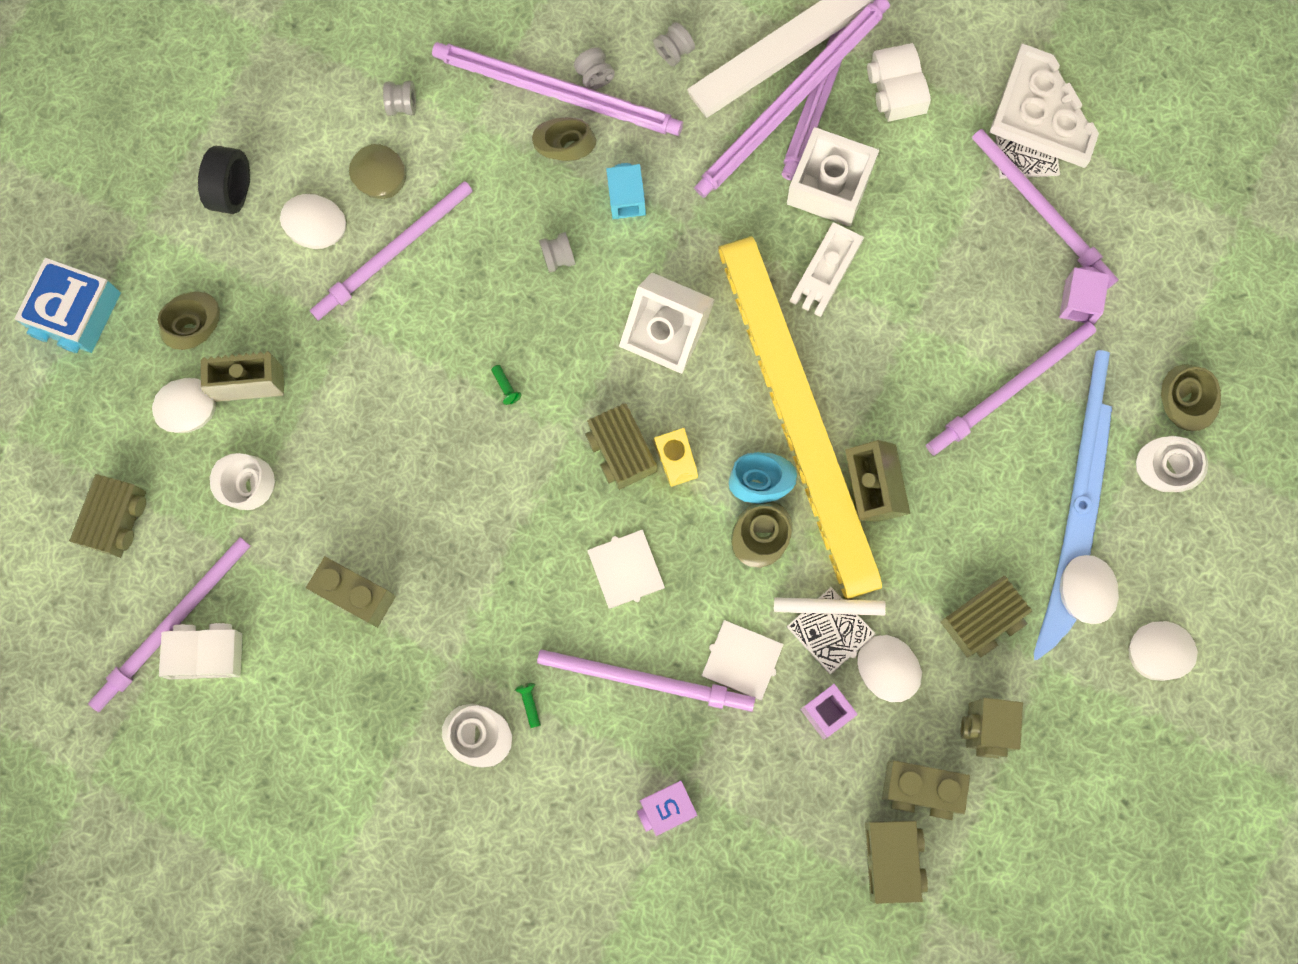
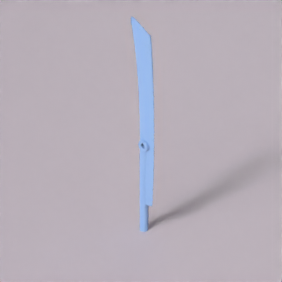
M1098 350L1095 352L1068 520L1053 589L1034 650V660H1038L1052 650L1070 631L1077 620L1068 613L1062 603L1060 580L1065 567L1072 559L1078 556H1090L1112 413V406L1102 404L1110 358L1108 351Z

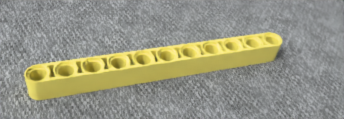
M750 236L719 246L720 259L722 264L726 263L727 268L724 270L733 294L737 293L738 296L735 300L744 325L748 324L749 329H747L755 355L760 356L761 360L758 363L767 388L771 387L772 392L769 393L779 419H783L784 423L781 426L790 451H794L796 454L793 456L799 476L802 484L806 483L808 487L805 489L811 509L814 517H819L820 521L817 522L826 550H831L832 555H829L838 583H843L842 594L846 600L882 589L879 571L755 239Z

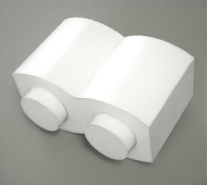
M910 43L874 51L872 61L867 65V73L870 83H876L877 85L876 104L878 111L885 113L888 122L926 114L931 99L914 44Z
M226 623L210 624L209 630L196 631L195 625H174L173 631L161 633L159 676L166 679L241 677L242 633L232 630V625Z

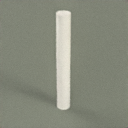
M774 597V612L885 615L886 608L885 601Z

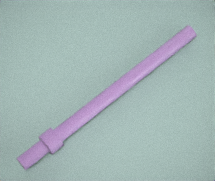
M983 129L977 131L972 137L975 143L1079 257L1077 261L1083 267H1093L1100 273L1110 274L1107 289L1117 283L1119 279L1101 260L1103 256L1095 247L1090 248Z
M463 181L344 282H337L328 290L329 294L309 310L310 313L319 321L338 304L344 305L352 298L350 295L471 194L473 192L472 188L467 182Z
M1086 322L963 417H955L945 425L946 430L926 444L928 451L935 456L953 441H961L971 433L970 428L1095 334V326L1091 322Z
M239 537L120 668L116 666L106 677L107 683L88 702L91 708L100 712L118 691L123 692L133 682L131 677L161 645V633L173 631V626L179 625L251 547L245 540Z
M540 649L537 664L709 702L708 706L723 709V706H728L753 712L756 697L727 691V687L713 684L712 687H707Z

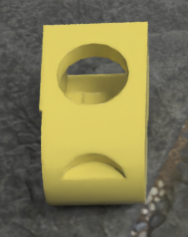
M685 428L653 439L670 487L698 478Z

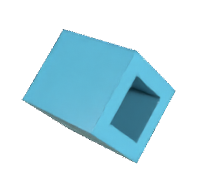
M620 163L614 167L606 168L612 219L645 216V199L640 164Z

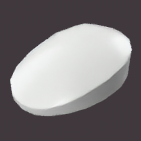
M301 194L292 197L281 210V226L295 243L303 247L313 249L326 248L336 244L345 233L346 220L340 208L331 200L317 194Z
M195 378L171 381L155 395L152 405L153 416L158 426L166 431L175 433H188L202 428L212 419L216 410V402H214L213 398H209L207 394L202 392L201 381Z
M1177 436L1161 437L1150 441L1140 449L1136 459V471L1142 482L1161 492H1182L1193 489L1204 480L1208 470L1207 455L1201 446L1188 438ZM1167 460L1171 464L1176 474L1168 470Z
M241 453L229 454L219 459L212 468L210 475V489L214 497L220 503L239 510H253L263 505L271 496L275 484L274 473L268 463L259 457ZM249 478L251 486L250 492H248L246 488V483Z
M1084 555L1072 559L1065 567L1060 580L1062 603L1068 613L1081 622L1097 624L1108 620L1116 611L1119 599L1118 582L1113 570L1105 561L1095 556Z
M1168 621L1151 622L1140 627L1133 635L1128 648L1129 659L1134 669L1150 680L1159 681L1177 679L1189 673L1196 664L1198 654L1192 636L1181 626Z
M881 635L872 637L860 648L858 652L859 673L865 685L877 697L889 702H902L917 692L921 685L922 671L917 657L907 644L898 638Z
M476 704L459 706L451 711L442 726V739L446 749L457 760L470 766L481 768L495 766L508 755L511 749L512 734L508 723L500 714L485 706ZM477 726L480 731L479 739L475 742V729Z

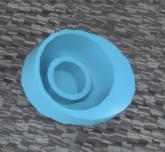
M748 453L739 457L734 463L729 476V489L735 497L744 502L760 504L776 501L794 488L797 481V471L793 464L782 456L773 453ZM752 480H758L761 483L752 482Z

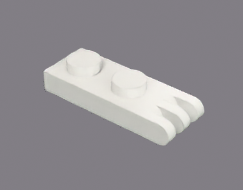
M833 222L796 287L790 302L796 305L800 301L802 294H804L807 298L802 308L809 311L816 300L820 303L817 305L814 314L821 317L859 250L864 237Z

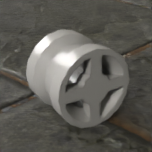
M677 22L668 27V32L665 35H659L653 40L656 51L670 66H675L680 62L683 54H689L695 49L691 35Z
M596 47L584 51L574 62L576 72L583 76L585 88L599 89L609 84L615 76L612 66L606 64V56L601 48Z
M392 81L384 83L383 101L387 116H395L398 112H404L406 115L416 114V92L413 81H405L402 85H395Z
M565 232L558 234L557 238L553 240L546 238L539 240L549 273L556 271L558 266L566 265L570 267L575 265Z

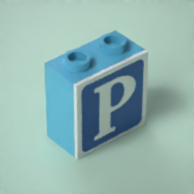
M45 258L14 319L28 328L26 334L37 340L47 342L49 338L58 341L57 345L70 352L78 353L79 349L92 353L121 292L107 279Z

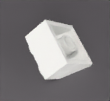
M814 127L790 184L787 205L851 227L879 150Z
M651 272L637 288L619 347L682 374L706 326L715 299Z

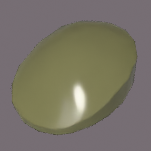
M571 117L556 118L538 125L532 135L534 149L539 154L561 161H576L587 156L593 151L597 141L588 123ZM574 141L570 146L564 148L568 142Z
M371 144L355 154L349 165V175L351 181L364 194L371 198L386 199L393 197L402 189L406 180V169L400 156L390 147L381 144Z
M197 291L184 293L172 299L161 309L157 319L162 341L167 346L179 350L195 348L206 341L216 329L219 321L220 308L213 296ZM188 324L196 325L194 329L185 328L184 326Z
M1183 364L1170 370L1163 380L1161 398L1164 411L1177 427L1193 432L1203 430L1213 423L1221 406V390L1218 380L1212 372L1196 365ZM1192 393L1191 398L1188 401L1184 402L1182 400L1184 397Z
M772 501L750 504L739 515L732 530L731 543L735 556L742 563L749 567L762 568L775 563L781 558L789 545L793 531L791 517L787 510L780 504ZM756 533H771V534H770L769 536H767V537H761V536H758Z

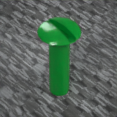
M500 365L492 367L491 371L505 395L503 404L511 405L520 400L522 394L513 390Z
M526 683V687L523 685L516 687L514 691L522 696L530 728L541 726L532 694L536 684Z

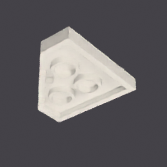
M1022 43L1017 52L989 133L1085 168L1090 162L1099 132L1093 122L1088 123L1080 109L1082 103L1071 84H1066L1058 71L1060 65L1055 56Z

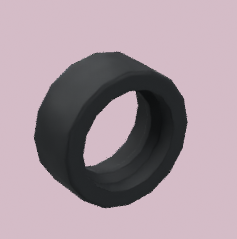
M217 145L212 146L206 151L200 163L198 173L200 201L204 208L210 211L228 214L238 213L244 206L250 185L249 161L246 154L240 149Z

